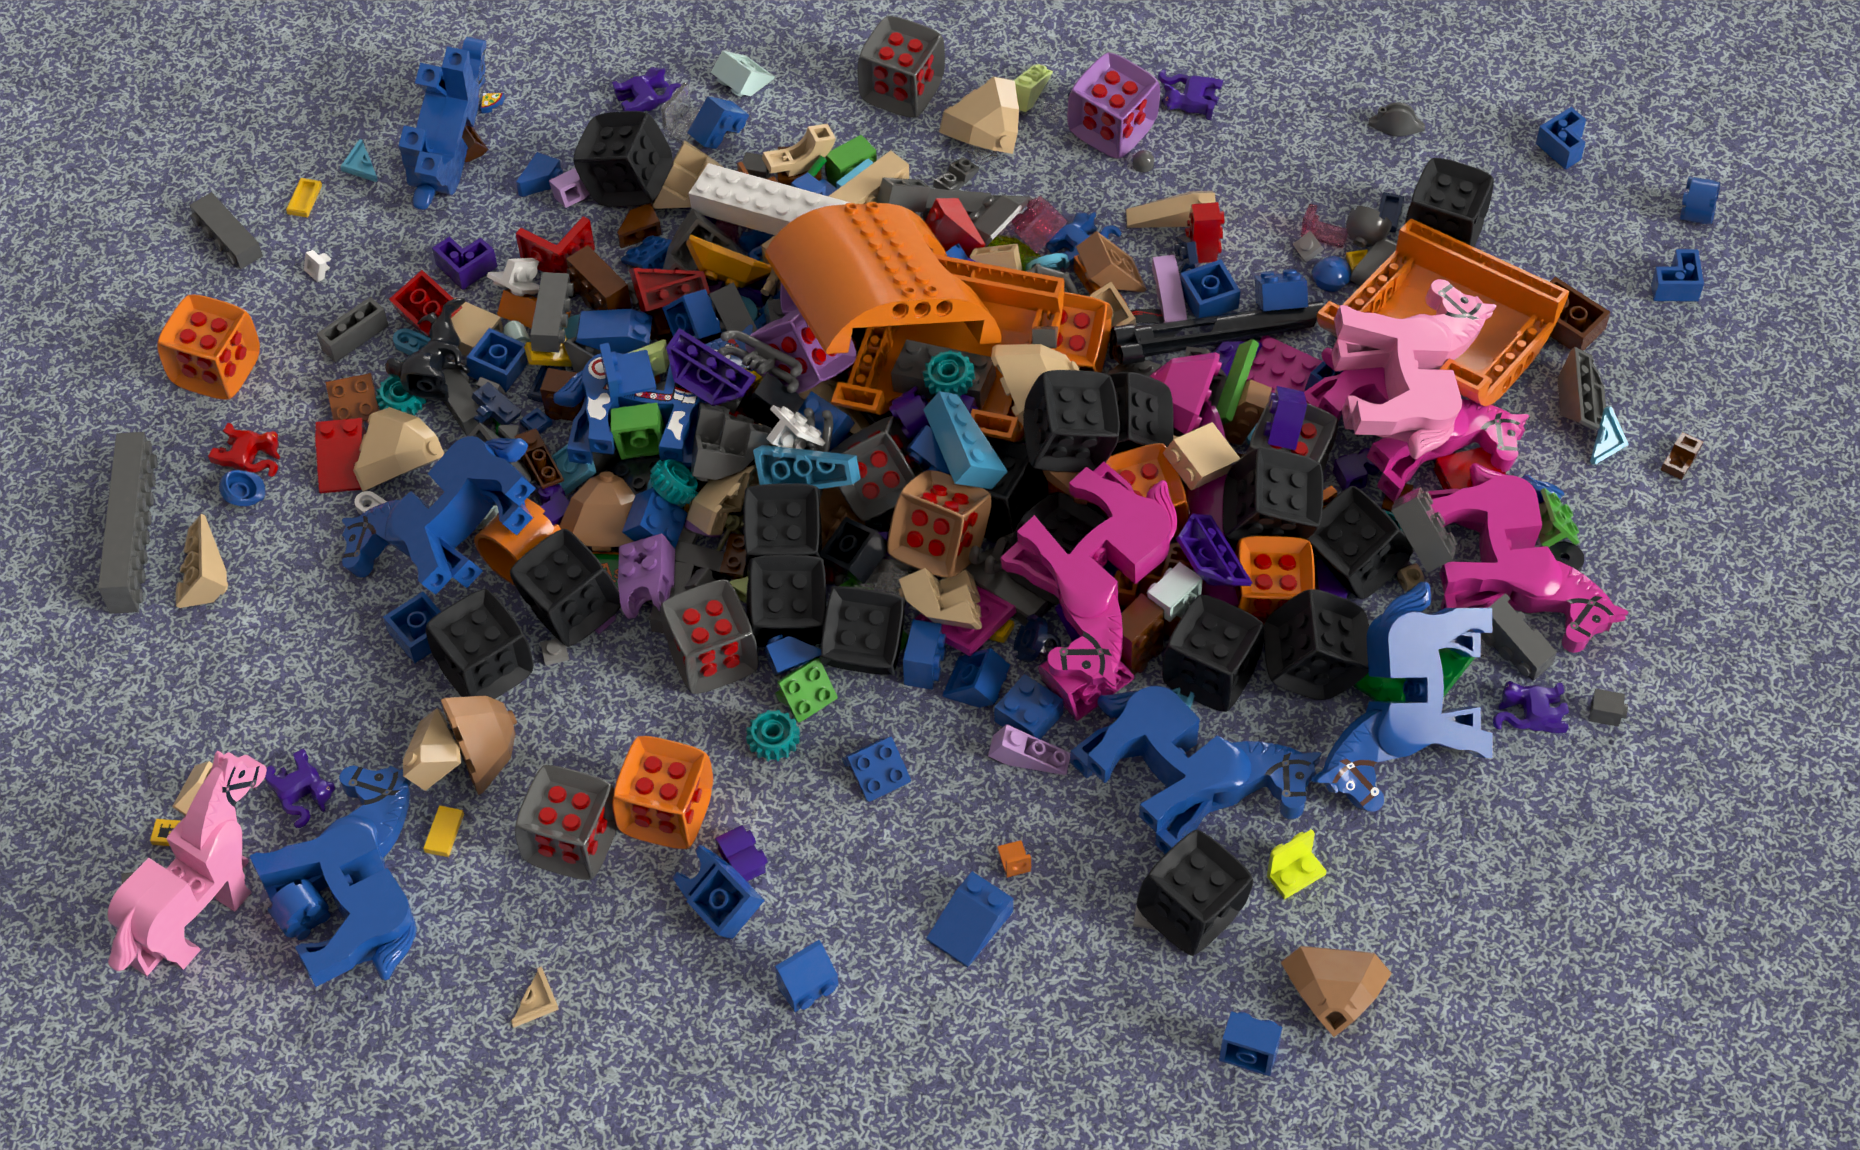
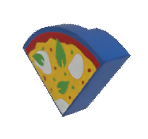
M483 93L481 103L482 114L490 113L492 109L502 105L505 100L504 93Z

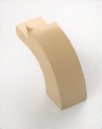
M828 124L807 127L806 134L797 144L786 149L763 152L762 160L769 173L786 171L788 177L809 170L820 155L825 158L832 149L836 138Z

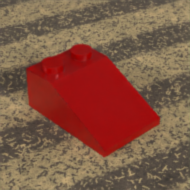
M959 198L935 199L925 223L940 242L945 252L959 243L968 258H970L974 248H983L985 246L983 239Z
M421 270L389 298V301L409 324L430 337L431 323L427 320L418 325V321L423 316L432 312H436L439 317L442 314L443 305L454 298ZM460 306L455 312H453L451 314V318L463 307Z
M362 418L316 422L315 443L319 493L362 490L353 471L361 453L359 449L363 435L366 434Z

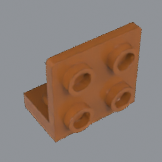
M371 373L325 382L333 420L362 418L363 421H367L370 414L379 411L374 390V379Z

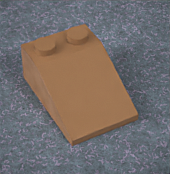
M1096 231L1076 246L1079 253L1078 259L1086 268L1087 272H1085V275L1091 283L1095 282L1100 287H1103L1112 282L1117 290L1145 292L1147 290L1133 258Z

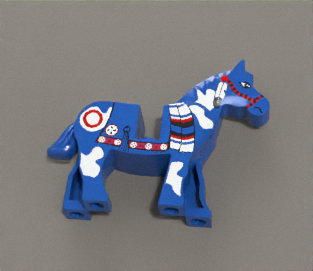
M748 325L742 332L751 335L753 333V325ZM719 338L705 344L715 351L724 346H735L747 351L745 343L735 339L722 341ZM600 353L587 362L584 370L574 375L560 390L554 393V402L566 407H575L583 400L585 395L583 406L572 424L567 446L569 462L592 465V452L614 454V439L610 430L611 409L646 403H658L666 427L659 444L660 460L672 459L677 462H683V465L691 471L692 449L699 403L707 402L674 382L670 364L664 391L655 389L610 398ZM733 355L725 356L742 368L753 371L750 365L745 366L742 364V359Z

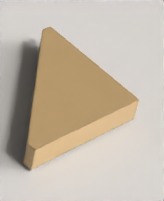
M542 966L537 968V973L531 985L528 986L515 1017L511 1020L513 1028L559 1010Z

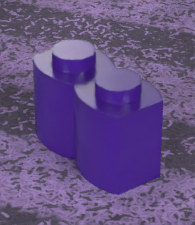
M743 825L715 838L716 847L723 860L731 865L747 882L766 873L765 864L768 863L767 858L762 850L758 851L754 846L756 840L751 830L746 831Z

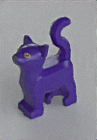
M650 67L644 75L635 76L623 83L612 82L618 101H623L621 103L623 111H652L657 106L668 102L674 92H679L682 96L685 95L686 89L678 83L669 86L664 78L665 69ZM653 88H666L663 95H657ZM631 97L634 98L632 102L626 100Z
M1164 69L1158 73L1159 81L1165 85V95L1162 102L1167 110L1182 109L1188 113L1203 114L1207 120L1212 119L1214 107L1219 100L1215 95V90L1222 89L1224 80L1196 75L1187 76L1184 74L1166 77V70ZM1179 82L1185 85L1184 93H1180L1172 85Z
M1512 681L1506 682L1502 692V702L1498 707L1501 710L1521 704L1524 709V720H1519L1512 713L1500 712L1493 717L1494 727L1500 730L1502 729V721H1507L1516 729L1566 733L1569 726L1565 721L1561 720L1564 715L1569 713L1567 703H1561L1559 707L1555 708L1549 705L1560 702V695L1565 692L1563 683H1557L1554 688H1547L1538 685L1523 687Z
M304 748L293 754L297 770L287 774L286 769L282 767L280 772L275 775L276 770L271 765L266 768L267 771L264 778L268 787L277 794L282 809L287 814L300 815V819L294 823L295 828L306 826L311 815L306 808L293 806L292 804L311 793L314 802L324 812V804L331 799V794L336 790L333 782L321 779L317 770L309 764V757Z

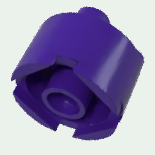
M917 386L892 400L893 405L889 407L895 419H901L904 424L901 428L908 439L914 438L925 425L931 428L923 410L929 402L924 395H917L916 392L919 391Z

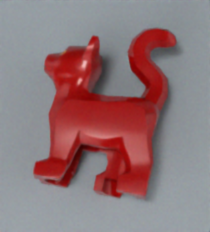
M227 423L223 432L229 436L227 443L232 447L230 451L223 447L219 449L212 448L208 455L210 462L252 473H258L269 468L268 476H275L278 471L276 462L267 459L256 464L252 463L258 451L280 459V455L277 452L279 446L278 434L274 431L258 434L251 430H236L231 423Z

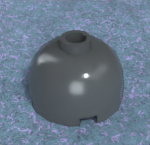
M1357 206L1356 210L1351 208L1346 221V231L1356 246L1362 248L1365 246L1372 247L1377 241L1388 236L1392 227L1391 221L1387 217L1385 219L1379 217L1380 212L1375 209Z

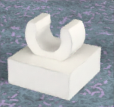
M313 250L306 252L304 271L319 282L325 279V271L330 269L326 262L330 261L331 258L325 253L318 255Z

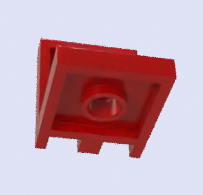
M584 216L557 245L523 228H520L515 233L520 258H534L538 260L537 269L542 272L567 273L566 258L587 245L593 251L595 249L590 219Z

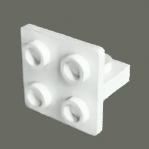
M534 258L508 259L503 272H488L487 277L493 280V284L499 287H507L511 289V293L517 296H524V294L534 296L538 293L540 286L532 282L537 274L539 261Z
M773 405L770 408L780 419L766 438L771 444L778 447L804 449L806 441L820 446H824L826 443L820 437L821 432L815 427L809 426L806 423L808 421L807 418L799 412L794 414L784 406L779 408Z

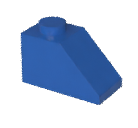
M537 152L516 181L519 196L524 197L551 189L549 180L563 174L560 160Z

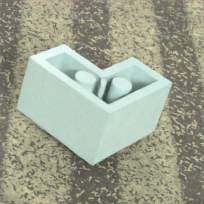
M1179 562L1174 568H1169L1158 583H1153L1147 591L1148 598L1164 609V618L1169 622L1176 616L1182 618L1193 600L1201 594L1202 578Z

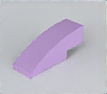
M1175 254L1153 257L1152 271L1164 323L1187 320Z

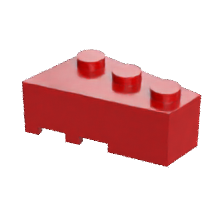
M1218 202L1191 204L1190 220H1187V226H1190V228H1185V234L1196 242L1198 263L1217 261L1218 253L1222 252L1221 240L1219 239H1223L1221 224L1225 222L1224 211H1220Z
M629 269L642 312L664 307L683 295L706 289L707 294L710 293L704 271Z

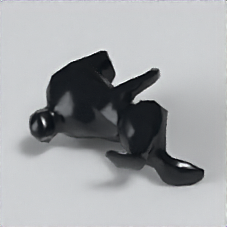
M456 298L444 304L442 314L439 317L436 312H432L423 316L418 321V325L427 320L431 323V340L427 345L412 353L403 361H398L397 358H389L385 363L388 375L400 378L403 389L410 395L425 399L448 401V385L445 383V374L442 370L459 369L466 374L470 373L469 367L461 363V351L458 348L461 339L451 320V314L466 302L464 298ZM447 355L453 356L454 360L448 358Z

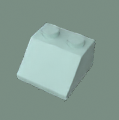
M723 50L711 71L717 77L716 80L720 84L731 87V92L740 97L743 95L752 96L775 78V76L746 55Z

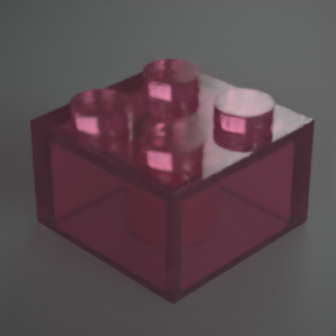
M1039 196L1038 198H1033L1028 203L1027 209L1022 214L1019 213L1013 218L1010 228L1037 254L1068 221L1048 201Z

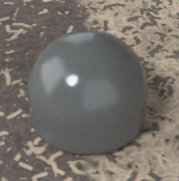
M1140 150L1134 155L1133 168L1136 171L1145 173L1153 169L1154 156L1151 152Z

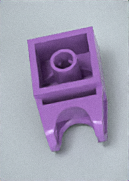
M662 533L619 546V598L621 608L628 619L636 618L640 607L648 600H652L654 606L660 611L661 604L669 598L671 588L674 587L675 549Z

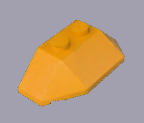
M691 234L687 240V247L699 271H704L705 277L710 280L716 281L719 279L725 281L726 285L734 283L736 288H743L771 274L772 267L769 264Z

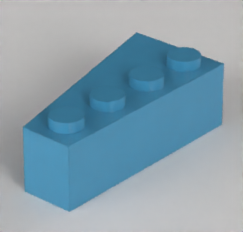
M939 391L923 410L954 483L992 489L1008 472L958 394Z
M761 445L753 450L760 485L809 484L818 487V489L852 485L861 479L856 455Z

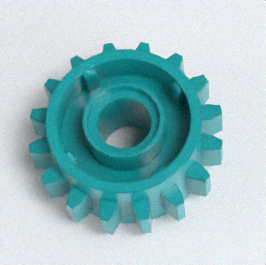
M952 350L939 352L938 355L931 357L929 363L925 364L926 370L923 371L925 387L929 388L930 394H937L941 391L961 396L967 393L969 387H973L972 380L975 379L973 363H970L968 356L963 357L961 352L956 353L952 352Z
M387 377L384 382L380 383L381 387L376 390L378 395L376 400L380 410L391 407L415 416V413L422 410V404H426L425 398L413 396L406 392L398 377Z
M667 459L663 462L659 460L650 470L653 488L668 502L676 505L689 504L698 494L696 491L698 489L695 476H692V472L683 464L672 459Z
M767 710L765 713H758V717L755 720H750L751 727L746 728L747 745L750 746L751 753L756 751L757 758H766L768 762L770 759L779 761L780 758H788L791 751H796V744L800 743L799 726L796 725L795 718H789V713L784 714L780 710ZM776 734L777 736L770 737L769 735Z

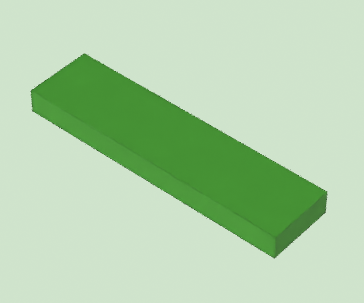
M1254 339L1239 344L1216 408L1222 425L1232 422L1259 346V343Z

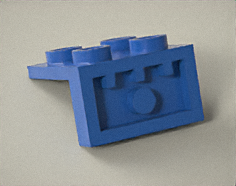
M653 235L648 236L638 247L629 249L626 255L621 258V261L624 264L641 269L663 270L667 250L672 240Z
M609 343L600 344L601 361L610 398L656 389L647 350L616 355L615 351L611 352Z
M892 736L884 737L842 757L845 767L851 766L868 802L911 782L910 775Z

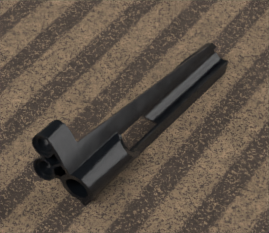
M1309 302L1308 307L1270 311L1258 309L1152 325L1134 326V324L1113 326L1111 327L1110 359H1115L1120 365L1144 362L1147 356L1183 351L1187 347L1200 348L1227 341L1233 342L1311 328L1315 326L1317 313L1323 307L1324 302ZM1214 325L1212 332L1174 337L1185 328Z

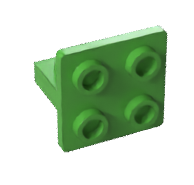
M1546 488L1541 489L1544 502L1539 504L1542 528L1539 533L1541 545L1550 547L1566 537L1575 545L1580 543L1577 536L1579 530L1571 519L1573 513L1567 504L1563 505L1554 492L1551 494Z
M817 657L779 680L778 686L780 690L775 692L779 702L789 706L795 720L799 723L838 698L820 659Z

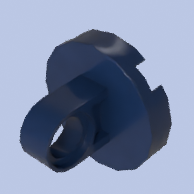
M1035 614L1026 618L1029 621L1026 626L1021 625L1019 627L1014 642V650L1018 651V654L1015 656L1016 659L1026 663L1034 661L1038 655L1048 657L1049 652L1044 647L1047 639L1052 640L1053 649L1061 647L1060 639L1048 633L1046 619Z

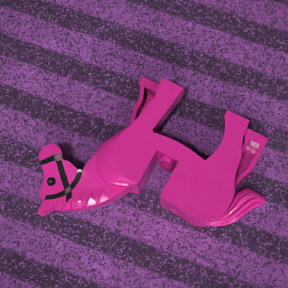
M1325 348L1321 354L1322 359L1334 370L1331 354L1333 348ZM1383 367L1344 370L1338 375L1325 377L1304 392L1308 404L1331 413L1338 421L1342 415V407L1347 396H1356L1374 404H1384L1389 401L1385 385V369ZM1462 399V407L1455 419L1454 431L1451 437L1443 445L1425 453L1418 459H1413L1410 456L1408 443L1398 439L1383 438L1372 444L1367 458L1383 472L1377 487L1394 502L1399 498L1405 483L1411 480L1422 463L1453 454L1455 451L1472 443H1478L1486 452L1491 454V463L1495 468L1501 469L1502 472H1507L1511 469L1518 456L1517 440H1520L1525 432L1524 425L1529 415L1510 414L1493 405L1482 406L1472 400Z
M1103 462L1094 471L1085 467L1069 482L1070 494L1075 498L1084 499L1099 506L1108 515L1109 519L1094 528L1078 543L1071 554H1067L1034 515L1017 531L1018 542L1001 557V566L1006 572L1022 575L1033 585L1054 594L1060 601L1065 618L1080 635V638L1074 640L1068 648L1056 647L1049 652L1048 667L1050 673L1056 677L1080 676L1088 682H1092L1093 686L1105 683L1115 691L1116 679L1114 674L1118 668L1122 653V615L1118 603V581L1103 567L1107 560H1109L1134 584L1139 582L1167 557L1170 550V541L1177 528V514L1169 496L1166 481L1162 480L1155 484L1147 492L1145 498L1135 494L1132 486L1108 464Z
M1474 463L1469 469L1473 487L1461 490L1427 491L1433 500L1432 508L1435 513L1440 512L1445 521L1443 527L1456 523L1480 532L1479 550L1481 562H1448L1442 565L1439 573L1444 591V597L1440 606L1441 610L1444 608H1488L1506 593L1510 598L1508 603L1514 610L1525 613H1538L1542 611L1565 614L1566 630L1562 638V646L1572 653L1582 651L1595 634L1604 631L1609 632L1612 623L1625 621L1628 611L1614 605L1603 590L1573 567L1556 561L1548 546L1534 547L1542 528L1537 493L1528 481L1517 476L1504 475Z

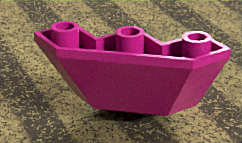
M1216 352L1172 358L1150 375L1151 378L1163 382L1170 388L1173 401V427L1184 434L1191 432L1193 429H1198L1202 417H1199L1203 403L1208 402L1212 390L1209 389L1213 375H1218L1222 365L1219 362L1220 354Z

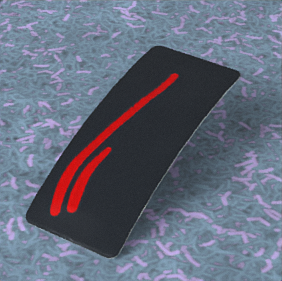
M1161 309L1130 310L1136 319V324L1164 323Z

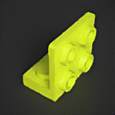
M1312 829L1305 833L1300 832L1296 834L1290 842L1285 845L1279 844L1271 851L1267 878L1284 900L1326 875V869L1312 853L1315 836Z

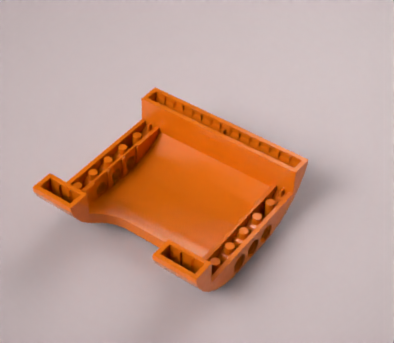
M868 202L867 204L846 203L845 205H832L814 209L787 224L775 236L765 251L767 261L826 354L848 353L852 329L862 327L964 321L979 344L1001 343L1002 336L995 319L972 288L951 274L939 262L934 254L947 256L944 248L921 217L905 207L889 203Z
M1410 219L1399 230L1396 251L1343 305L1359 312L1376 313L1395 319H1405L1418 314L1433 316L1436 315V310L1427 305L1425 297L1432 282L1437 279L1448 281L1465 295L1478 296L1483 304L1496 305V308L1492 311V316L1485 320L1480 333L1469 348L1455 360L1449 358L1439 369L1454 371L1461 396L1482 406H1489L1504 395L1539 354L1560 317L1569 291L1414 219ZM1328 301L1318 311L1317 321L1321 328L1337 335L1334 318L1340 306Z
M934 254L945 269L966 283L977 294L1000 329L1001 343L979 344L964 321L867 327L848 382L837 383L831 404L878 415L886 413L889 407L893 405L892 400L902 395V393L893 392L891 371L906 340L991 357L992 348L995 345L1033 344L1032 329L1034 326H1058L1059 334L1064 300V278ZM996 367V379L982 410L972 409L971 416L984 436L1018 442L1025 434L1024 427L1014 415L1011 408L1014 406L1013 398L1011 395H1006L1000 378L1004 376Z

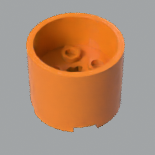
M527 498L524 501L525 506L533 519L518 535H515L499 521L498 513L474 538L475 546L483 560L495 573L512 585L514 583L510 576V569L545 538L561 530L558 524L553 526L551 521L543 515L545 510Z

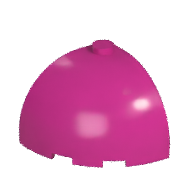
M1048 660L1038 666L1042 681L1051 692L1064 699L1063 706L1076 721H1079L1098 707L1097 699L1099 696L1115 694L1135 679L1131 671L1121 661L1114 674L1116 679L1115 691L1105 683L1093 686L1092 682H1088L1080 676L1056 677L1049 671Z

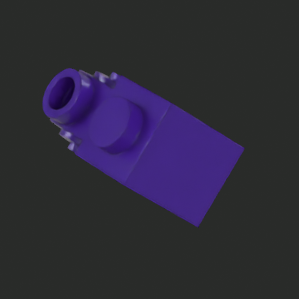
M1369 448L1362 449L1358 454L1342 455L1335 459L1333 474L1343 491L1350 486H1355L1359 489L1366 487L1368 474L1375 475L1380 471L1367 458Z
M560 484L545 489L540 487L538 493L542 504L540 507L545 510L543 515L551 521L553 526L555 524L560 525L570 500L568 501L565 497L566 494Z

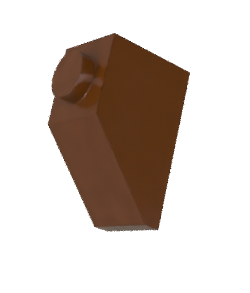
M651 203L631 209L617 232L621 249L640 243L648 236L662 235L660 221Z

